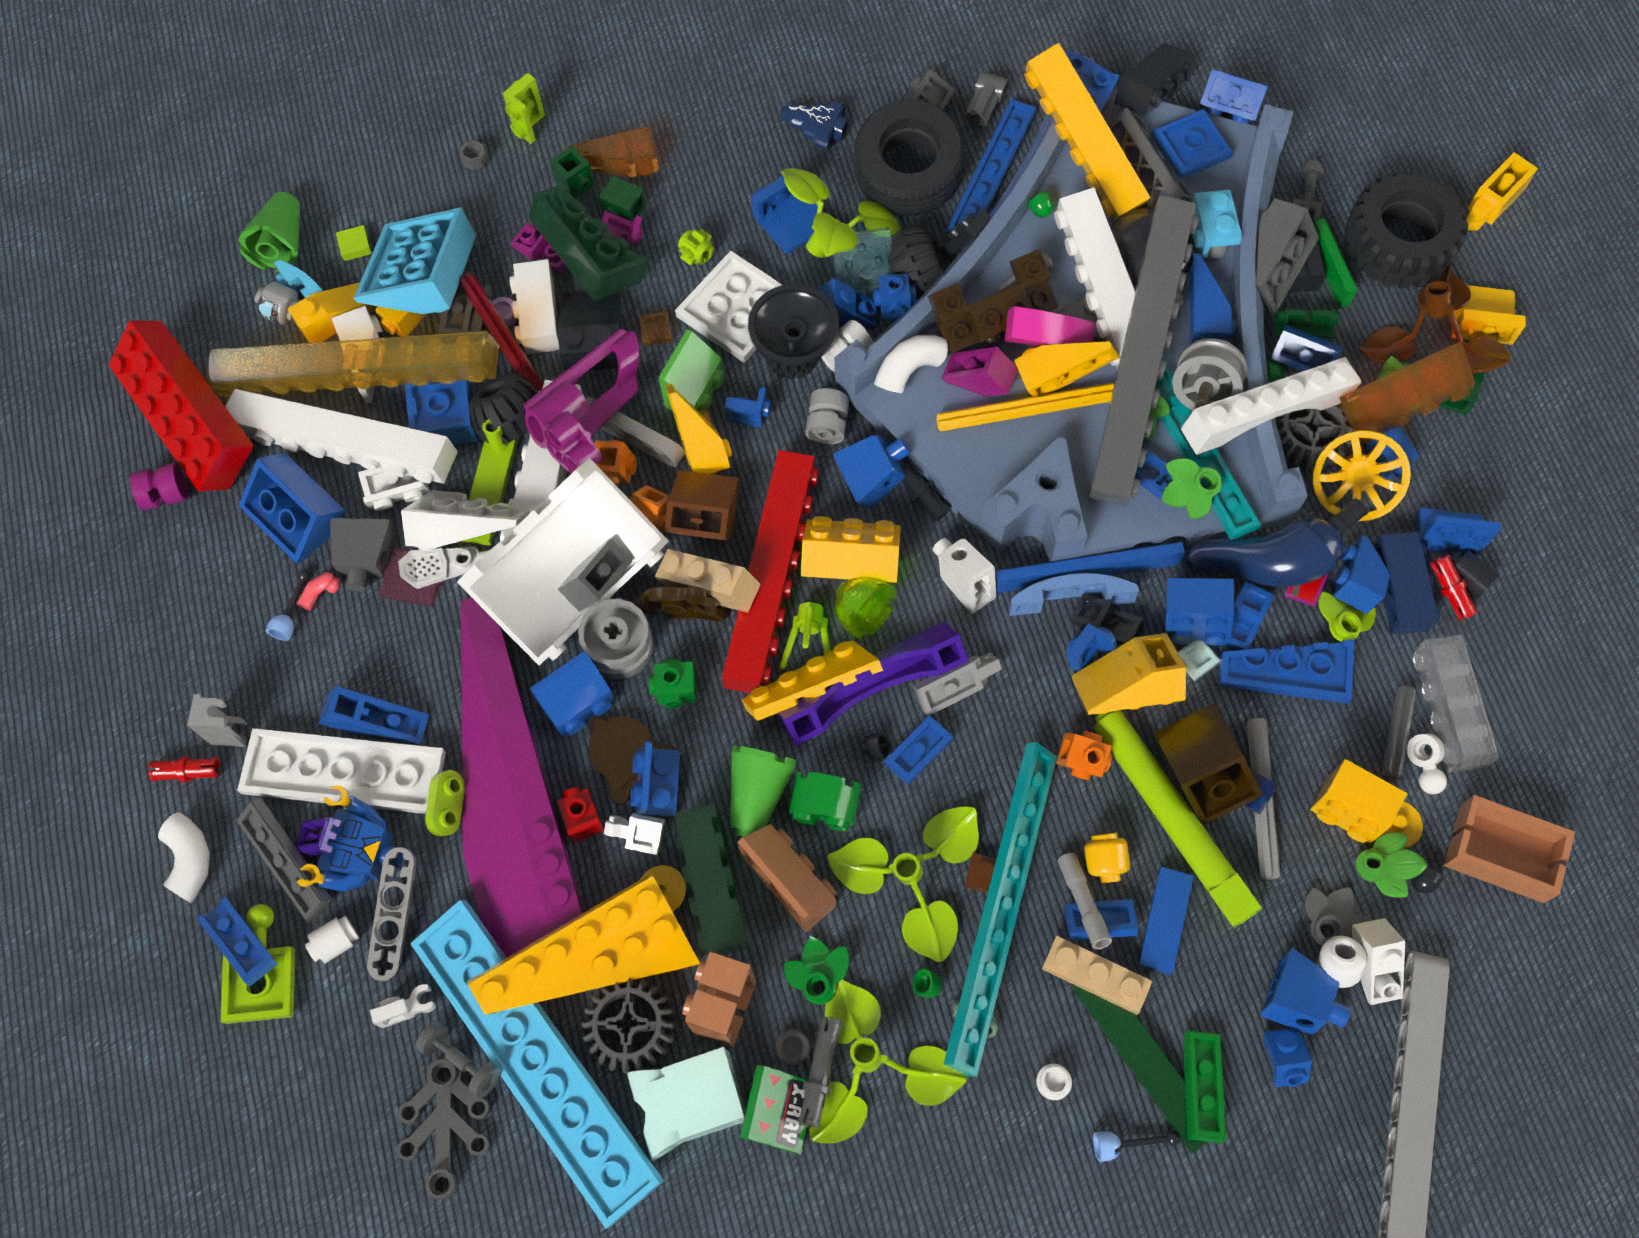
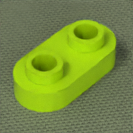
M454 770L438 772L432 777L430 782L425 823L429 832L438 837L454 834L460 826L465 784L462 776Z

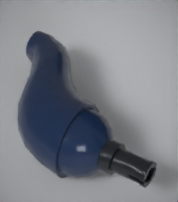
M1354 498L1336 515L1331 514L1325 520L1312 518L1305 519L1299 523L1292 522L1280 531L1252 539L1230 540L1219 538L1205 540L1188 548L1182 557V561L1196 574L1210 570L1231 574L1264 586L1279 588L1301 586L1322 578L1336 568V563L1341 556L1342 538L1349 533L1348 529L1368 514V509L1363 502Z

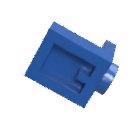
M760 387L757 401H752L746 397H727L724 407L726 422L762 428L764 417L770 416L772 400L767 399V388Z

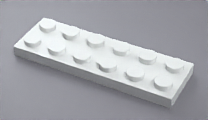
M252 728L237 791L244 795L325 803L324 797L334 802L339 800V792L330 788L331 786L338 785L345 789L347 797L354 796L375 809L426 814L430 782L436 773L442 772L446 752L443 748Z

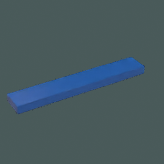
M1011 98L946 229V235L969 213L975 216L982 209L987 213L989 212L1037 112V107Z
M1182 542L997 570L995 572L996 593L1025 589L1040 581L1062 575L1088 573L1110 576L1179 565L1185 551Z

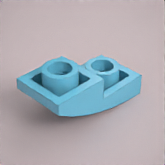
M281 260L274 262L279 271V274L275 276L278 282L295 289L299 297L303 295L306 298L313 293L322 291L317 283L302 270Z

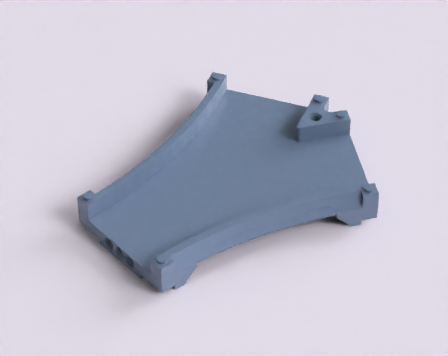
M1084 57L1092 62H1095V59ZM1114 88L1101 111V115L1107 125L1125 109L1114 104L1118 92ZM1162 101L1158 108H1154L1146 116L1137 114L1140 115L1152 134L1153 129L1197 112V110ZM1267 104L1264 105L1257 126L1208 114L1232 149V157L1182 178V181L1193 197L1194 193L1230 190L1233 202L1237 204L1236 214L1242 233L1240 245H1229L1226 254L1221 258L1212 259L1207 257L1203 258L1231 305L1232 319L1237 321L1235 338H1230L1229 343L1243 354L1247 362L1248 371L1242 392L1269 383L1264 344L1263 298L1256 286L1259 224L1263 211L1269 208L1279 156L1294 112ZM1046 114L1027 156L999 202L989 214L991 216L990 220L967 243L938 280L904 315L891 324L867 347L856 339L834 357L835 388L849 397V402L875 427L876 435L884 438L890 444L901 437L905 439L912 452L901 460L906 465L911 464L925 482H930L934 486L933 491L955 515L960 513L999 553L1018 536L1020 538L1025 536L1037 538L1041 545H1044L1048 562L1182 542L1183 547H1189L1205 540L1229 539L1212 507L1205 516L1191 520L1186 511V506L1180 508L1171 507L1140 484L1136 498L1130 497L1126 506L1088 498L1110 402L939 431L936 423L938 413L1033 397L1027 391L1019 370L1008 394L987 397L951 385L941 379L951 354L947 355L945 361L938 367L925 365L915 369L909 376L903 393L892 392L874 385L876 375L885 357L899 343L915 335L939 336L934 312L928 299L930 294L958 283L966 304L969 306L997 294L999 287L1014 276L1009 262L1038 249L1041 250V253L1047 254L1054 264V269L1049 271L1051 278L1047 280L1059 308L1050 312L1055 313L1088 293L1085 284L1080 283L1077 279L1075 272L1077 263L1074 256H1069L1065 247V238L1067 237L1063 228H1058L1054 217V212L1057 211L1060 198L1090 189L1085 180L1087 174L1082 165L1077 166L1070 155V150L1072 149L1067 140L1062 141L1055 130L1057 123L1053 116ZM1120 125L1113 132L1114 137L1119 142H1124L1126 132L1124 125ZM1129 148L1127 159L1130 163L1138 164L1139 148ZM1144 169L1141 181L1143 185L1152 186L1155 174L1153 170ZM1048 191L1053 199L1054 208L1049 216L1044 218L1037 217L1030 210L1028 203L1038 194ZM1096 191L1097 196H1098V198H1099V201L1101 202L1102 199H1101V197L1099 196L1098 192ZM1158 191L1157 200L1159 195L1170 197L1167 192ZM1145 204L1138 209L1148 208V206ZM1106 216L1109 226H1111V224L1114 222V219L1112 218V216ZM1195 248V253H1199L1198 248ZM1189 270L1186 273L1181 292L1183 307L1178 309L1176 320H1170L1168 330L1173 331L1169 350L1163 349L1162 354L1163 358L1167 360L1166 363L1173 375L1178 366L1181 353L1189 346ZM1005 330L999 333L1001 336L1000 340L984 346L983 341H979L954 353L998 347L1016 365L1014 360L1022 356V353L1029 348L1023 343L1005 341ZM1102 338V341H1099V342H1107V341H1106L1105 338ZM1108 363L1053 393L1115 383L1117 367ZM1156 418L1157 427L1155 435L1150 441H1143L1142 446L1165 463L1175 459H1183L1160 418ZM1275 418L1257 425L1224 445L1217 447L1261 522L1259 529L1292 523L1308 495L1299 467L1287 468ZM1147 465L1141 469L1143 475L1148 478H1155L1159 475L1158 470L1154 466ZM1166 476L1163 477V480L1159 484V486H1162L1163 482H1166ZM1040 484H1050L1053 486V489H1045Z

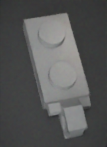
M991 652L981 657L975 655L968 657V662L941 675L930 676L914 684L913 688L923 713L929 716L983 689V684L988 681L987 677L1002 670L999 659Z

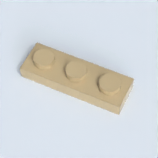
M1058 936L1055 937L1042 966V970L1136 1015L1140 1013L1153 982Z

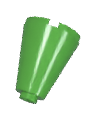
M286 192L273 194L243 229L238 239L241 245L239 250L248 262L266 270V267L276 268L274 262L277 260L287 262L293 266L296 264L300 227V203L297 198Z
M733 745L731 752L730 827L736 828L735 835L744 837L767 826L796 768L797 760L789 757L783 759L771 752Z

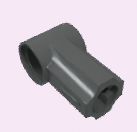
M985 71L981 72L975 86L974 96L965 112V119L969 121L971 126L981 128L988 125L997 105L1002 104L1009 87V79Z

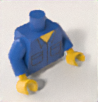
M336 785L330 788L339 792V800L334 802L324 797L325 803L330 806H343V810L337 809L334 816L335 819L341 820L340 826L331 829V832L337 833L336 838L327 842V845L333 846L331 853L321 854L317 867L313 864H306L300 868V870L309 871L312 875L311 881L305 879L297 881L302 887L318 883V886L322 888L346 892L364 886L369 880H378L380 878L385 855L389 850L397 848L390 846L393 835L386 829V821L372 806L354 796L347 797L345 789L342 786ZM400 852L398 858H392L391 865L400 868L404 860L403 853Z

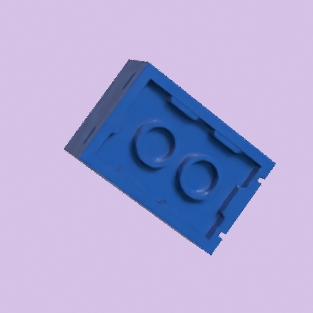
M463 345L452 347V350L448 347L416 352V355L413 353L403 354L409 428L447 436L453 445L478 442V435L473 430L469 414V400L473 395L471 365Z

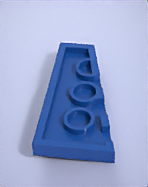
M1354 639L1332 644L1320 642L1313 643L1310 646L1295 647V645L1282 646L1279 649L1265 650V648L1222 652L1220 656L1218 686L1349 704L1352 700Z

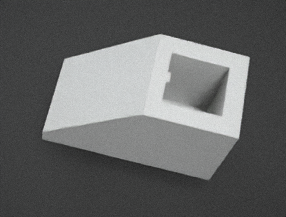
M1385 918L1352 925V938L1364 947L1367 955L1366 967L1360 980L1368 1003L1374 1005L1402 999L1405 940Z

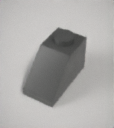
M610 538L574 569L558 588V591L580 612L598 602L632 560Z

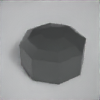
M473 140L464 143L459 149L463 167L476 170L483 168L488 161L483 143Z

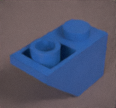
M836 278L816 288L823 292L834 304L838 313L839 328L850 320L857 321L864 329L877 327V306H874L872 298Z
M1362 535L1354 544L1349 543L1342 552L1340 559L1343 560V565L1334 578V582L1337 585L1333 597L1368 614L1384 599L1390 573L1370 539Z

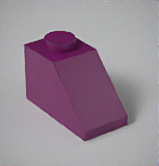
M998 347L952 353L941 379L946 383L984 397L1009 393L1018 368Z

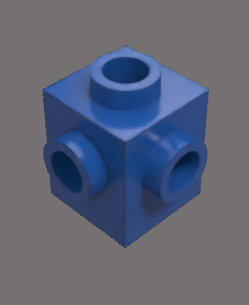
M891 273L878 276V288H873L874 306H879L881 321L898 320L911 308V303H916L915 285H909L908 274Z

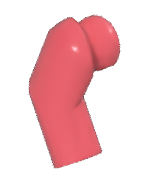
M325 572L312 579L306 585L297 605L311 611L322 591L326 589L330 593H335L341 584L340 578L334 577L333 573Z

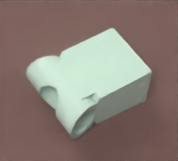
M724 1047L663 1067L662 1069L640 1070L627 1073L634 1101L645 1112L643 1134L651 1161L664 1156L685 1141H690L744 1122L745 1104L730 1053Z

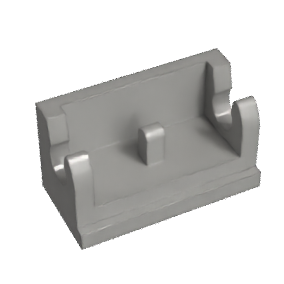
M194 694L187 726L211 745L246 747L247 738L235 733L231 727L234 725L245 726L247 722L240 717L226 716L217 707L225 708L227 706L222 700L204 698L201 694Z

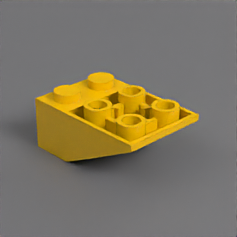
M1167 633L1135 637L1072 675V680L1088 715L1106 714L1111 711L1124 709L1134 710L1158 704L1168 705L1173 702L1186 700V666Z

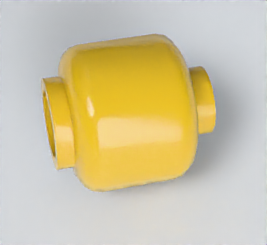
M1117 833L1092 835L1091 841L1085 844L1084 851L1087 871L1091 876L1100 877L1101 883L1121 881L1120 874L1130 870L1131 865L1127 841L1123 838H1118Z

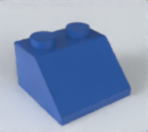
M585 650L530 688L542 711L562 738L568 734L573 735L579 732L585 726L586 721L595 715H603L611 708L612 703L615 702L611 689Z

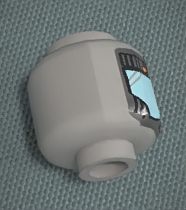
M270 282L265 287L258 289L255 303L258 304V312L262 317L280 325H286L290 321L295 322L287 309L301 301L295 289L279 282Z

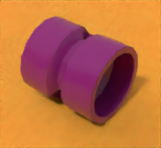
M177 463L158 466L156 472L152 469L132 472L130 475L132 494L136 504L142 511L159 508L163 502L172 505L188 500L187 482L181 467Z

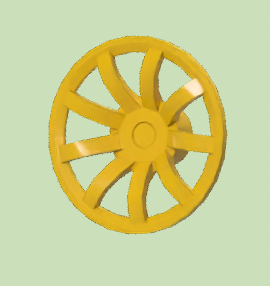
M1371 430L1348 432L1331 441L1318 456L1313 470L1315 494L1320 503L1329 512L1336 515L1342 509L1333 504L1339 501L1349 489L1352 490V499L1357 498L1360 501L1361 491L1366 490L1377 510L1368 512L1359 521L1376 519L1394 509L1405 496L1411 477L1410 464L1406 453L1391 437ZM1359 438L1379 440L1375 448L1368 455L1361 453ZM1351 440L1353 454L1347 458L1340 456L1333 450L1340 444ZM1386 444L1399 457L1384 463H1376L1375 461L1384 450ZM1327 456L1342 466V469L1338 472L1321 474L1322 466ZM1402 466L1401 483L1393 482L1379 475L1380 472ZM1342 480L1341 486L1334 494L1327 498L1322 490L1321 482ZM1378 484L1387 489L1397 491V493L1384 505L1373 486Z

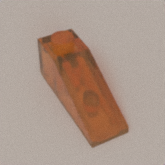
M649 126L573 144L576 150L590 163L591 171L636 177L660 171Z

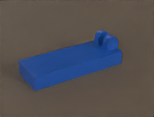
M223 897L218 907L206 916L201 914L196 919L241 979L250 987L277 966L278 963L226 897Z

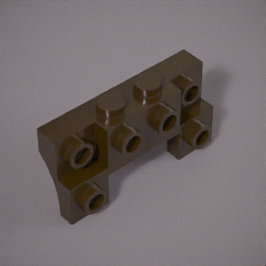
M1040 249L1009 262L1016 280V286L969 306L966 304L958 283L928 296L936 319L938 334L946 339L948 344L947 355L979 341H983L984 346L1000 340L1001 336L999 333L1006 330L1008 310L1014 306L1047 312L1059 308L1047 280L1051 278V275Z

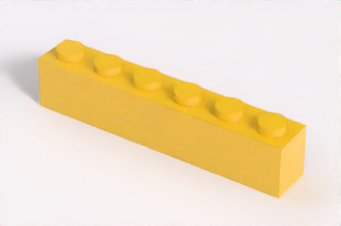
M1057 43L1029 60L1025 69L1026 73L1024 74L1026 82L1032 90L1037 89L1041 96L1039 101L1042 109L1047 115L1051 114L1057 123L1055 130L1062 141L1067 140L1072 149L1070 150V155L1077 166L1082 165L1087 174L1085 180L1089 188L1094 187L1101 197L1102 201L1100 203L1107 217L1112 216L1115 221L1123 214L1145 205L1151 197L1061 45Z

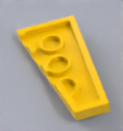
M853 640L836 645L834 650L810 659L803 667L782 674L777 681L754 689L749 696L741 700L746 711L759 721L798 704L797 699L800 697L816 698L826 694L825 689L830 685L843 682L844 686L857 681L855 677L857 674L870 670L873 675L883 671L878 658Z

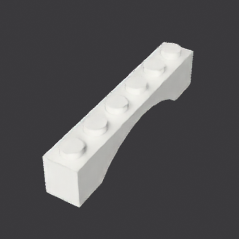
M1344 357L1196 408L1182 426L1181 431L1197 455L1220 447L1249 429L1283 414L1302 409L1324 410L1343 403L1362 381L1347 358Z

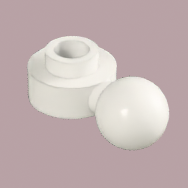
M1433 734L1416 735L1407 745V755L1412 763L1423 767V772L1419 777V785L1428 794L1441 793L1447 785V778L1441 770L1437 769L1436 764L1444 756V745ZM1426 744L1430 745L1432 748V753L1430 756L1427 755L1424 751V747Z

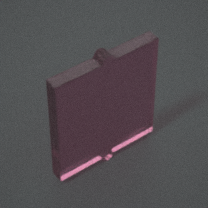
M393 549L388 567L383 570L385 577L379 597L433 607L438 587H441L443 584L442 581L416 589L402 579L399 572L398 561L408 551Z

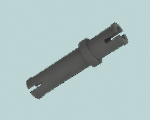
M821 1017V1025L808 1082H804L802 1089L805 1091L800 1118L798 1119V1123L808 1127L813 1125L814 1128H820L821 1126L820 1122L825 1099L831 1093V1088L828 1086L841 1027L843 1026V1021L830 1017L828 1020V1017Z

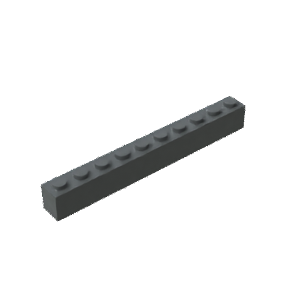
M1160 195L1158 197L1088 498L1122 506L1127 505L1130 497L1136 498L1140 479L1135 478L1137 467H1143L1147 449L1141 448L1143 438H1149L1153 425V419L1148 418L1150 407L1156 408L1160 390L1155 389L1157 378H1163L1167 360L1161 359L1163 349L1169 350L1173 331L1168 330L1170 320H1176L1180 302L1174 301L1176 291L1182 292L1186 273L1181 272L1183 262H1189L1193 244H1188L1187 242L1189 234H1195L1199 216L1194 215L1196 203Z

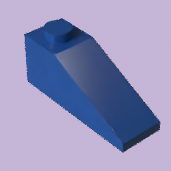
M1193 253L1192 265L1189 269V345L1202 339H1219L1229 342L1230 338H1235L1237 321L1232 319L1231 305L1200 253Z
M334 686L327 693L318 724L352 734L420 746L429 714Z

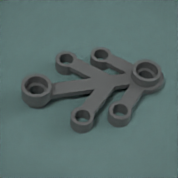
M439 1057L428 1067L426 1074L427 1083L409 1102L403 1103L399 1107L398 1118L402 1123L408 1125L417 1123L421 1118V1109L435 1095L436 1109L409 1138L403 1139L398 1144L397 1155L405 1161L417 1159L421 1152V1146L436 1130L435 1170L427 1177L425 1187L427 1193L432 1198L443 1200L451 1197L457 1188L456 1176L450 1172L451 1129L467 1144L468 1151L474 1156H484L491 1148L490 1139L483 1134H478L451 1108L452 1093L468 1106L469 1115L477 1120H483L489 1116L491 1105L488 1100L477 1098L470 1093L468 1087L461 1081L462 1071L445 1057ZM449 1069L451 1072L450 1078L442 1082L440 1080L441 1071ZM483 1102L485 1111L481 1115H476L474 1113L475 1105ZM408 1107H413L415 1109L414 1117L406 1120L404 1117L405 1110ZM482 1138L485 1146L482 1151L476 1152L473 1148L474 1142ZM412 1143L414 1152L411 1156L406 1157L403 1149L406 1144ZM445 1177L449 1181V1186L447 1190L441 1192L438 1189V1182Z

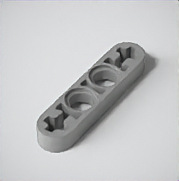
M588 397L586 400L589 405L596 399ZM617 412L600 428L671 467H677L685 455L683 448L676 442L620 412Z
M404 847L389 850L384 857L367 962V970L370 976L379 981H386L394 977L401 967L416 870V857L414 853ZM399 853H403V859L409 860L408 867H402L400 877H407V883L405 884L400 881L387 882L388 875L396 876L397 867L391 865L392 858H398ZM393 886L399 887L404 893L403 902L398 906L389 905L385 899L387 890ZM385 921H394L399 927L398 936L393 940H386L380 934L381 925ZM377 944L397 946L396 952L393 950L388 951L387 960L393 963V968L386 970L385 974H381V968L375 967V962L382 960L384 949L377 950Z

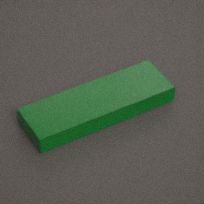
M1324 218L1314 220L1313 224L1319 236L1318 242L1327 283L1339 309L1349 307L1358 289Z
M1187 1030L1183 1033L1188 1140L1223 1143L1227 1140L1221 1034Z

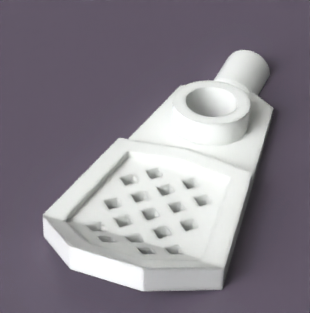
M475 547L435 548L428 551L411 550L398 561L400 576L410 585L419 589L465 574L490 550L479 552ZM461 556L468 557V560L464 563L457 562Z

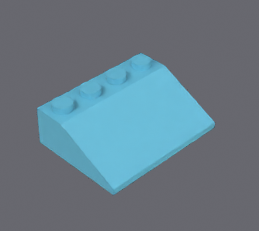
M462 208L385 224L355 293V301L357 303L418 314L441 313L450 309L460 277L463 274L476 238V233Z

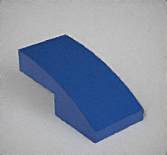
M1245 581L1234 603L1231 641L1221 645L1233 651L1249 649L1273 600L1274 594Z

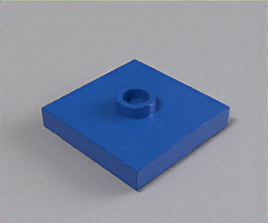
M1205 109L1153 129L1152 132L1153 137L1181 179L1226 161L1233 154L1232 149Z

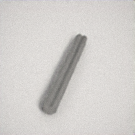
M1253 718L1247 722L1251 772L1263 794L1262 797L1254 800L1259 871L1261 879L1274 880L1280 877V864L1267 721L1262 718Z

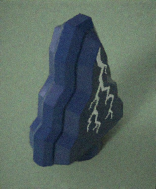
M831 101L829 104L816 103L810 107L800 104L783 106L780 112V117L787 124L801 129L803 137L812 140L815 147L825 151H829L835 139L839 141L844 140L849 124V119L843 117L846 104Z

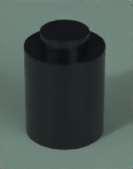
M1470 550L1465 555L1459 551L1451 559L1460 578L1465 579L1467 586H1465L1466 590L1477 599L1500 575Z

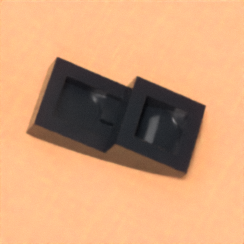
M1085 593L1082 594L1070 617V621L1082 629L1088 623L1098 629L1099 627L1106 628L1115 636L1116 643L1119 646L1138 637L1145 625L1142 617L1114 609L1112 602Z

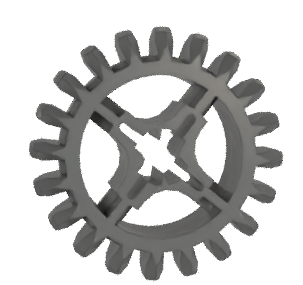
M1338 405L1324 410L1302 409L1275 417L1285 460H1293L1294 468L1298 467L1299 464H1304L1306 471L1310 470L1313 465L1315 466L1318 456L1326 447H1315L1316 444H1325L1326 441L1331 442L1343 434L1354 431V429L1350 428L1353 418L1345 417L1347 408L1339 409ZM1306 415V417L1304 418H1296V420H1291V418L1295 416ZM1351 440L1340 444L1333 450L1344 457L1345 451L1351 446ZM1327 456L1322 469L1325 465L1328 467L1333 466L1335 462Z
M631 978L628 979L626 988H623L622 983L616 982L614 984L615 991L613 992L607 986L601 987L602 992L606 996L601 1000L598 996L593 995L591 1000L597 1005L596 1009L586 1007L584 1010L593 1019L583 1021L581 1024L584 1029L592 1030V1032L583 1036V1041L585 1043L595 1042L590 1046L588 1052L592 1056L601 1052L597 1063L601 1066L611 1059L609 1070L612 1072H616L620 1063H622L624 1074L631 1071V1063H635L637 1071L644 1070L642 1062L644 1059H647L652 1066H655L657 1062L652 1054L655 1051L661 1056L667 1054V1051L660 1046L661 1042L673 1043V1037L665 1034V1030H675L676 1024L671 1021H665V1019L675 1015L673 1008L662 1009L668 1004L669 999L666 995L656 999L660 992L659 987L654 986L647 992V980L643 979L637 989H635V980H631ZM625 999L621 1012L615 1017L604 1020L608 1010L617 1002ZM636 999H641L653 1007L656 1020H648V1018L638 1016L637 1007L635 1006ZM631 1015V1019L640 1025L631 1027L627 1037L625 1035L626 1031L618 1026L627 1024L628 1018ZM602 1031H609L620 1035L622 1053H617L608 1048L603 1039ZM655 1031L652 1039L644 1048L633 1052L639 1036Z

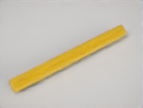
M1114 383L942 412L937 414L936 423L939 431H946L1110 402Z

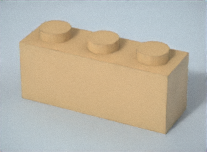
M667 549L655 575L665 587H701L706 590V595L717 600V605L747 613L761 585L744 567Z

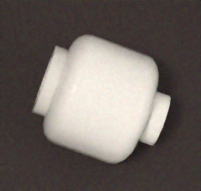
M1342 935L1334 936L1326 940L1321 947L1317 965L1339 982V988H1347L1360 981L1366 967L1367 955L1364 947L1355 939Z

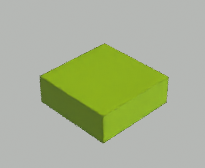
M364 225L336 232L340 253L344 261L372 254Z

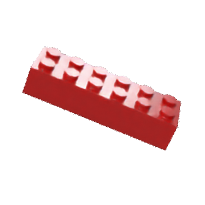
M129 320L108 366L198 492L230 489L254 445L164 323L154 320Z

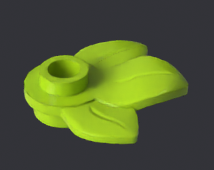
M1321 592L1318 600L1319 609L1329 622L1331 634L1338 641L1355 640L1360 632L1371 629L1376 616L1375 607L1366 614L1333 597L1334 593L1330 595L1327 592Z

